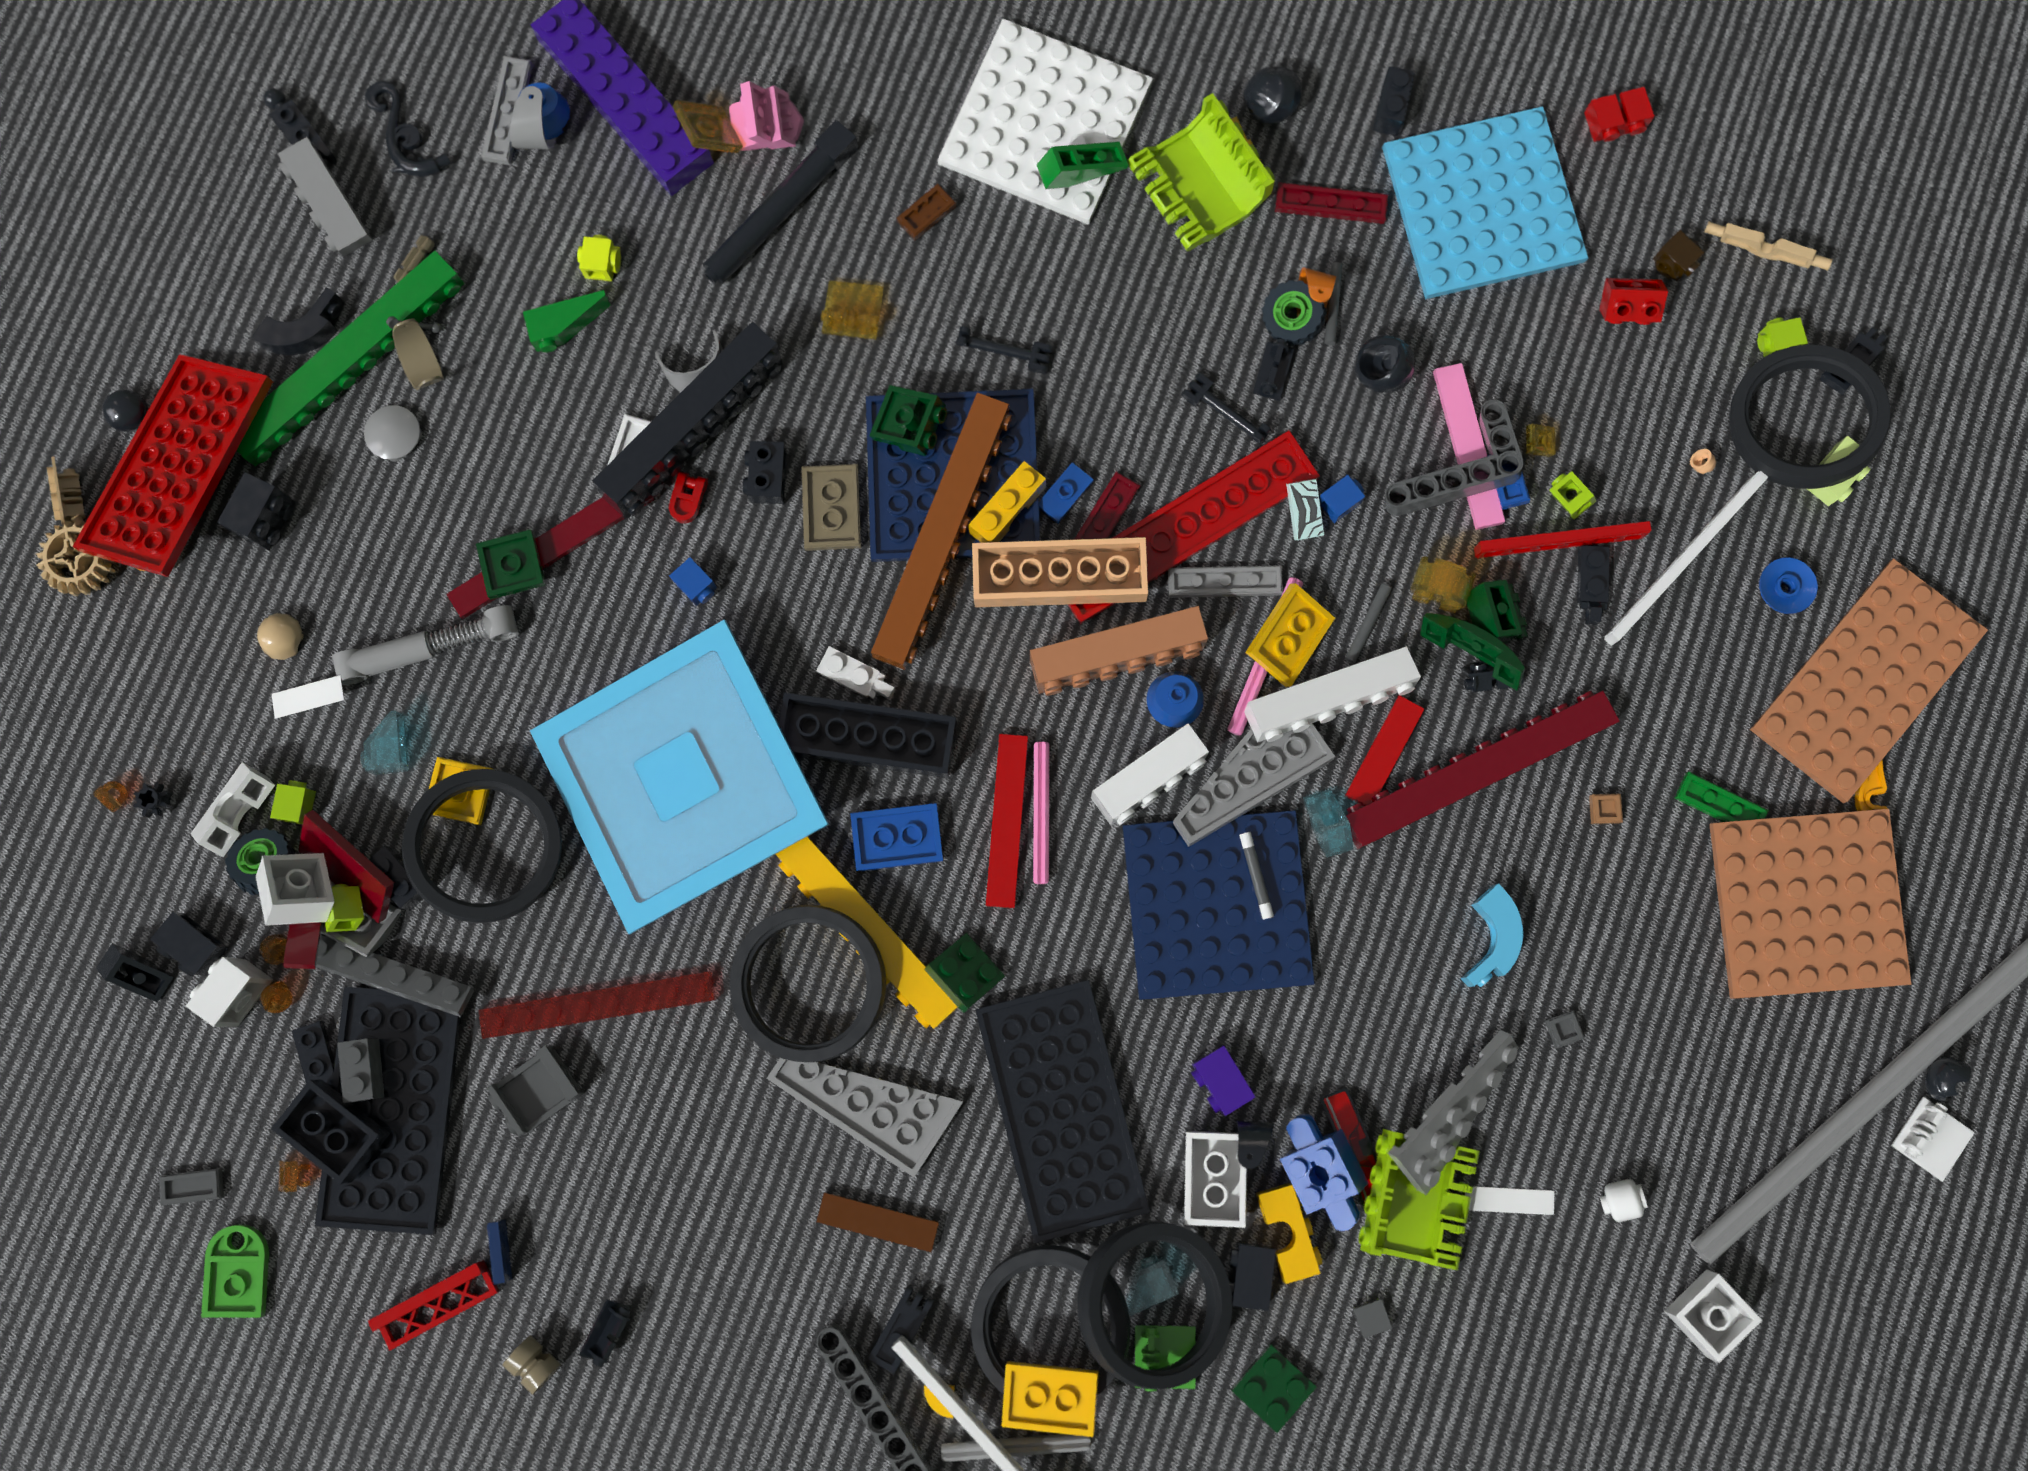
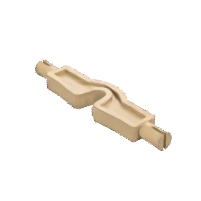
M1709 221L1704 232L1721 237V242L1746 249L1756 256L1770 260H1782L1804 268H1809L1812 265L1828 271L1833 260L1816 255L1817 251L1785 239H1779L1774 244L1766 243L1764 241V233L1730 223L1725 227Z

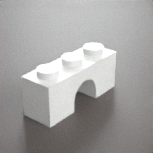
M242 762L191 832L192 837L199 845L224 857L240 835L238 825L243 815L251 807L258 809L275 784L266 775Z

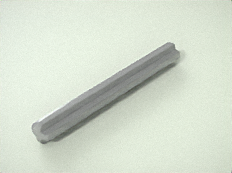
M1071 1434L997 1439L1012 1457L1088 1451L1091 1448L1089 1436ZM976 1441L944 1443L941 1445V1458L944 1462L991 1458Z

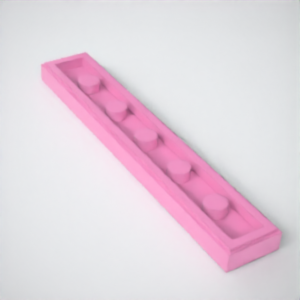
M1462 363L1435 369L1433 374L1458 465L1487 457ZM1477 472L1474 474V476L1479 480H1485L1488 478V475L1485 472ZM1496 489L1467 497L1475 530L1501 525L1505 522Z

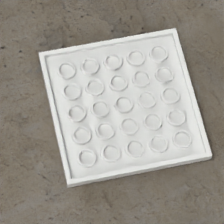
M1002 19L941 151L938 164L1089 225L1111 174L1067 188L1045 189L1037 163L1053 146L1120 141L1123 149L1151 87L1153 78Z

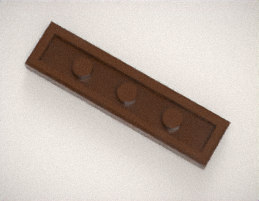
M827 1192L823 1194L816 1221L821 1224L932 1252L939 1225L938 1221Z

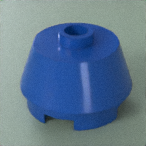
M533 83L526 86H535L542 92V122L545 139L550 140L563 133L562 128L566 125L570 115L569 104L565 97L545 83Z
M1171 671L1158 676L1151 683L1147 692L1149 712L1156 721L1168 727L1178 728L1192 723L1200 715L1204 704V696L1199 683L1193 677L1183 672Z

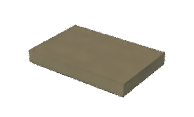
M858 464L802 467L805 551L861 548Z

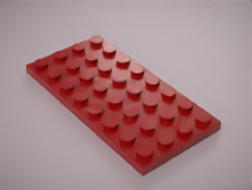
M179 354L73 547L86 554L169 577L273 381L267 375Z

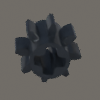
M156 782L152 786L151 784L143 783V789L139 792H134L136 803L133 807L143 809L142 816L150 818L152 814L157 817H163V811L173 807L170 804L169 798L173 793L163 791V784Z

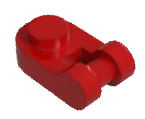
M678 473L669 502V511L675 521L686 524L692 522L697 517L703 495L707 489L708 478L700 476L693 478L689 477L688 473ZM685 489H694L692 495L685 494Z

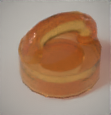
M109 781L93 792V795L111 812H116L122 807V803L128 797L125 786L117 781ZM111 788H115L120 792V796L117 799L109 792Z
M273 934L262 941L259 951L267 963L277 965L284 962L286 937L282 934Z
M278 981L267 986L262 991L260 1000L267 1012L280 1013L290 1007L293 997L285 983Z

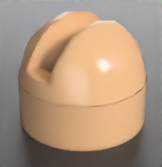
M1700 449L1692 455L1690 465L1696 472L1705 474L1714 470L1716 459L1708 449Z

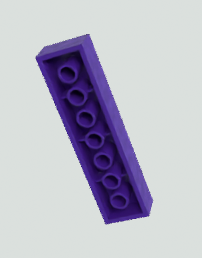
M562 0L530 24L539 43L671 197L714 164L709 148L581 0Z

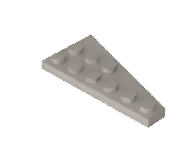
M1312 723L1301 732L1294 733L1291 730L1283 733L1281 738L1272 742H1267V740L1257 742L1252 729H1250L1217 771L1211 775L1200 791L1194 795L1177 815L1173 824L1188 847L1328 764L1334 760L1335 755Z
M1500 1030L1480 1052L1478 1063L1474 1067L1467 1066L1461 1072L1464 1078L1459 1084L1451 1083L1423 1114L1422 1124L1417 1129L1411 1127L1405 1133V1138L1407 1139L1400 1148L1394 1146L1388 1152L1417 1191L1427 1195L1429 1190L1436 1186L1441 1171L1446 1163L1453 1159L1456 1147L1461 1139L1470 1132L1471 1123L1476 1115L1485 1108L1491 1091L1500 1084L1506 1067L1515 1060L1519 1047L1511 1034Z
M780 1058L767 1077L768 1080L912 1177L916 1176L963 1103V1101L819 1062H795Z

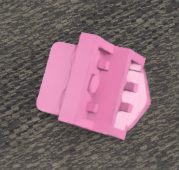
M750 81L740 84L742 94L740 102L732 104L729 108L735 148L747 151L762 148L779 149L795 147V142L799 138L804 120L794 103L789 100V94L776 86L764 89Z

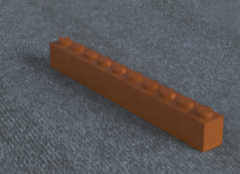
M977 392L872 648L871 654L873 658L904 670L908 663L913 664L918 648L915 647L918 637H924L929 624L928 621H925L929 610L932 612L935 610L939 600V595H936L939 585L944 586L949 576L950 570L947 569L950 558L955 560L958 554L960 543H957L960 533H966L971 520L970 517H967L971 507L976 508L981 496V492L978 491L982 481L986 482L992 468V466L988 465L992 456L996 457L1002 444V441L999 440L1002 430L1007 431L1010 426L1012 415L1009 414V404Z

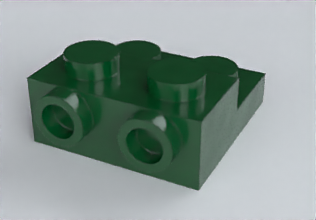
M889 385L869 436L874 441L898 446L902 451L926 456L928 450H932L936 446L937 435L935 432L938 425L943 424L946 420V404L937 395Z

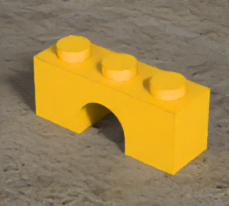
M1023 461L970 522L969 533L980 543L1000 542L1009 531L1012 521L1025 507L1028 509L1045 490L1046 478Z
M1287 1183L1257 1192L1256 1196L1264 1222L1266 1224L1280 1221L1286 1222L1292 1230L1291 1242L1285 1248L1276 1250L1275 1254L1282 1281L1288 1284L1321 1274L1318 1266L1323 1264L1318 1247L1313 1248L1309 1236L1314 1235L1309 1218H1303L1300 1209L1302 1203L1293 1185Z

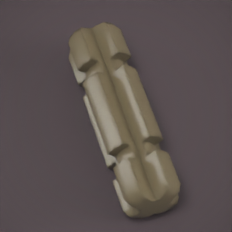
M424 235L418 238L415 243L417 244L416 248L412 247L401 264L403 266L402 269L398 268L394 274V279L397 282L427 258L425 254L430 253L434 247V242Z

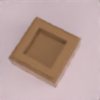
M1595 794L1589 796L1591 824L1623 823L1621 794Z

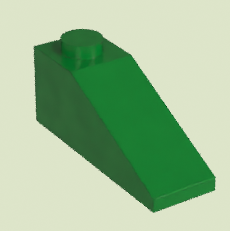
M1120 141L1053 146L1037 163L1045 189L1071 187L1127 169L1129 166Z
M602 290L523 311L530 343L537 352L556 350L558 346L565 345L611 306L605 291Z

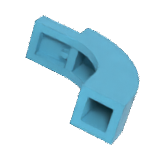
M1499 883L1491 886L1471 904L1486 921L1491 934V942L1486 955L1460 978L1468 987L1476 985L1482 987L1493 977L1490 973L1491 971L1497 977L1505 976L1515 964L1521 950L1523 926L1520 913L1512 898Z

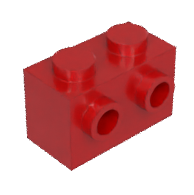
M1606 278L1599 310L1604 320L1612 324H1622L1624 321L1636 322L1641 325L1661 322L1668 289L1661 279Z

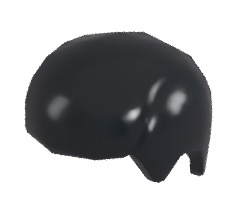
M116 390L109 394L103 403V416L106 422L117 431L122 432L137 430L148 410V405L138 393L130 390Z
M1951 1057L1934 1061L1925 1076V1087L1931 1098L1942 1102L1947 1097L1957 1096L1959 1094L1955 1089L1957 1083L1969 1082L1970 1065Z

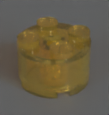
M1421 557L1410 591L1413 593L1412 599L1423 604H1428L1429 601L1440 603L1439 608L1450 613H1456L1460 608H1465L1476 573L1472 572L1470 575H1467V568L1437 558L1434 563L1427 562L1428 557Z

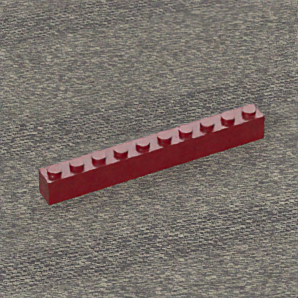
M1591 690L1577 697L1578 703L1571 707L1564 703L1552 709L1553 715L1544 720L1539 715L1527 721V728L1519 732L1515 727L1500 735L1501 741L1492 744L1491 740H1488L1474 747L1476 753L1468 757L1463 752L1449 759L1451 765L1441 769L1440 765H1436L1424 771L1425 777L1418 781H1415L1414 777L1399 783L1400 790L1390 794L1387 789L1373 796L1374 802L1365 807L1360 802L1346 809L1348 815L1343 817L1342 821L1357 850L1620 722L1604 691L1594 695Z

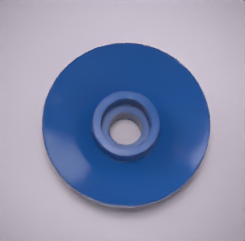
M1777 559L1768 564L1761 573L1759 580L1761 596L1765 603L1777 612L1784 614L1801 612L1812 604L1817 594L1818 586L1814 572L1807 564L1798 559ZM1781 584H1785L1788 587L1787 593L1782 591Z

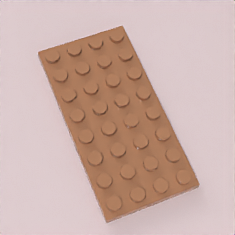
M1893 558L1750 730L1844 804L1849 801L1988 630Z

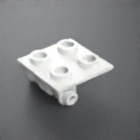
M1922 1097L1891 1146L1943 1182L1974 1132L1947 1114L1948 1109L1940 1103L1933 1104L1925 1097Z

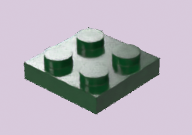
M531 529L476 543L489 599L546 586L535 535Z
M967 933L924 969L962 1013H965L1005 977Z
M1269 1344L1233 1385L1231 1391L1269 1427L1278 1433L1317 1387L1273 1345Z

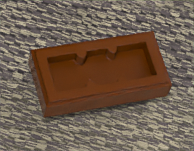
M937 183L897 217V222L916 241L956 207V202Z

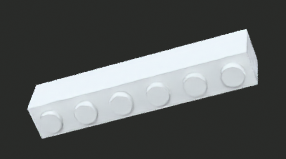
M1406 646L1249 701L1244 713L1257 742L1263 740L1272 742L1281 738L1283 733L1291 730L1294 733H1298L1307 729L1311 723L1320 721V723L1329 722L1336 718V715L1346 711L1347 714L1357 712L1363 707L1362 705L1370 702L1373 705H1377L1386 701L1390 695L1396 693L1399 696L1408 694L1415 689V685L1421 676Z

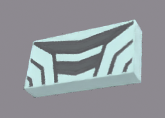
M1316 479L1286 484L1294 540L1323 536L1324 530Z

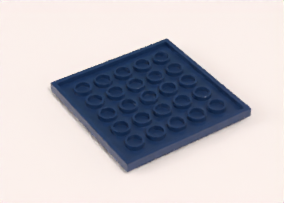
M1033 389L928 393L937 395L946 404L947 417L943 424L938 425L935 432L937 435L936 446L932 450L929 449L926 456L902 451L895 445L874 441L869 435L885 395L866 396L871 562L909 560L977 392L1009 404V414L1012 415V420L1008 430H1002L999 440L1002 441L999 453L996 457L992 456L988 465L992 466L988 480L986 482L982 481L978 489L981 492L979 502L976 508L971 507L967 516L971 518L970 522L1023 461L1037 471ZM1038 498L1028 509L1025 507L1012 521L1009 531L1000 542L1040 541ZM969 527L965 534L960 533L957 543H960V548L955 559L973 558L972 543H980L969 533Z
M1296 811L1241 815L1188 847L1174 826L1173 821L1122 826L1139 1000L1314 985ZM1247 832H1251L1274 914V917L1264 920L1239 836Z

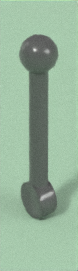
M390 316L386 320L387 325L391 329L397 323L402 322L394 316ZM437 322L431 324L419 323L422 329H429L434 333H438L441 330V325Z

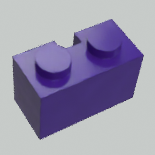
M1225 1046L1218 1047L1192 1063L1195 1070L1191 1074L1199 1087L1205 1085L1208 1089L1210 1096L1206 1099L1215 1113L1220 1111L1222 1115L1226 1116L1255 1098Z

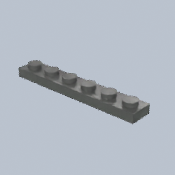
M320 935L316 967L459 1017L462 1016L474 992L471 986L374 953L369 957H365L333 939Z

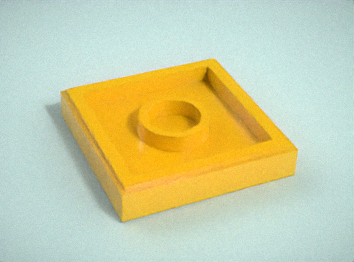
M437 757L429 789L442 779L453 774L468 770L492 768ZM480 789L458 794L444 802L433 815L481 825L490 790Z

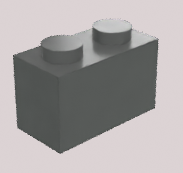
M367 1038L338 1043L343 1103L385 1098L379 1039Z

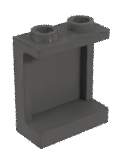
M552 1045L543 1046L535 1052L537 1055L498 1083L487 1087L490 1093L488 1096L490 1103L496 1110L501 1109L507 1118L504 1120L505 1125L514 1135L516 1133L518 1136L528 1135L584 1094V1091Z

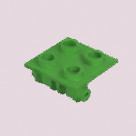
M1135 1325V1365L1143 1369H1158L1177 1362L1194 1346L1195 1326ZM1195 1379L1181 1386L1169 1389H1195ZM1145 1389V1391H1157V1389Z

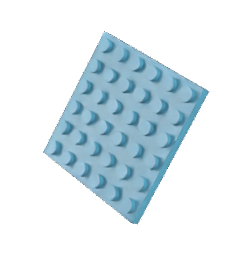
M1543 107L1384 143L1382 149L1425 299L1584 263L1588 259Z

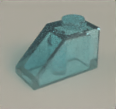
M390 711L363 743L364 751L360 755L361 764L366 772L373 775L409 771L405 715L398 711Z
M1331 789L1303 797L1316 840L1325 857L1328 858L1353 850L1350 822Z
M1152 1255L1139 1262L1141 1266L1135 1269L1125 1296L1129 1316L1179 1294L1163 1257L1157 1259L1156 1255Z

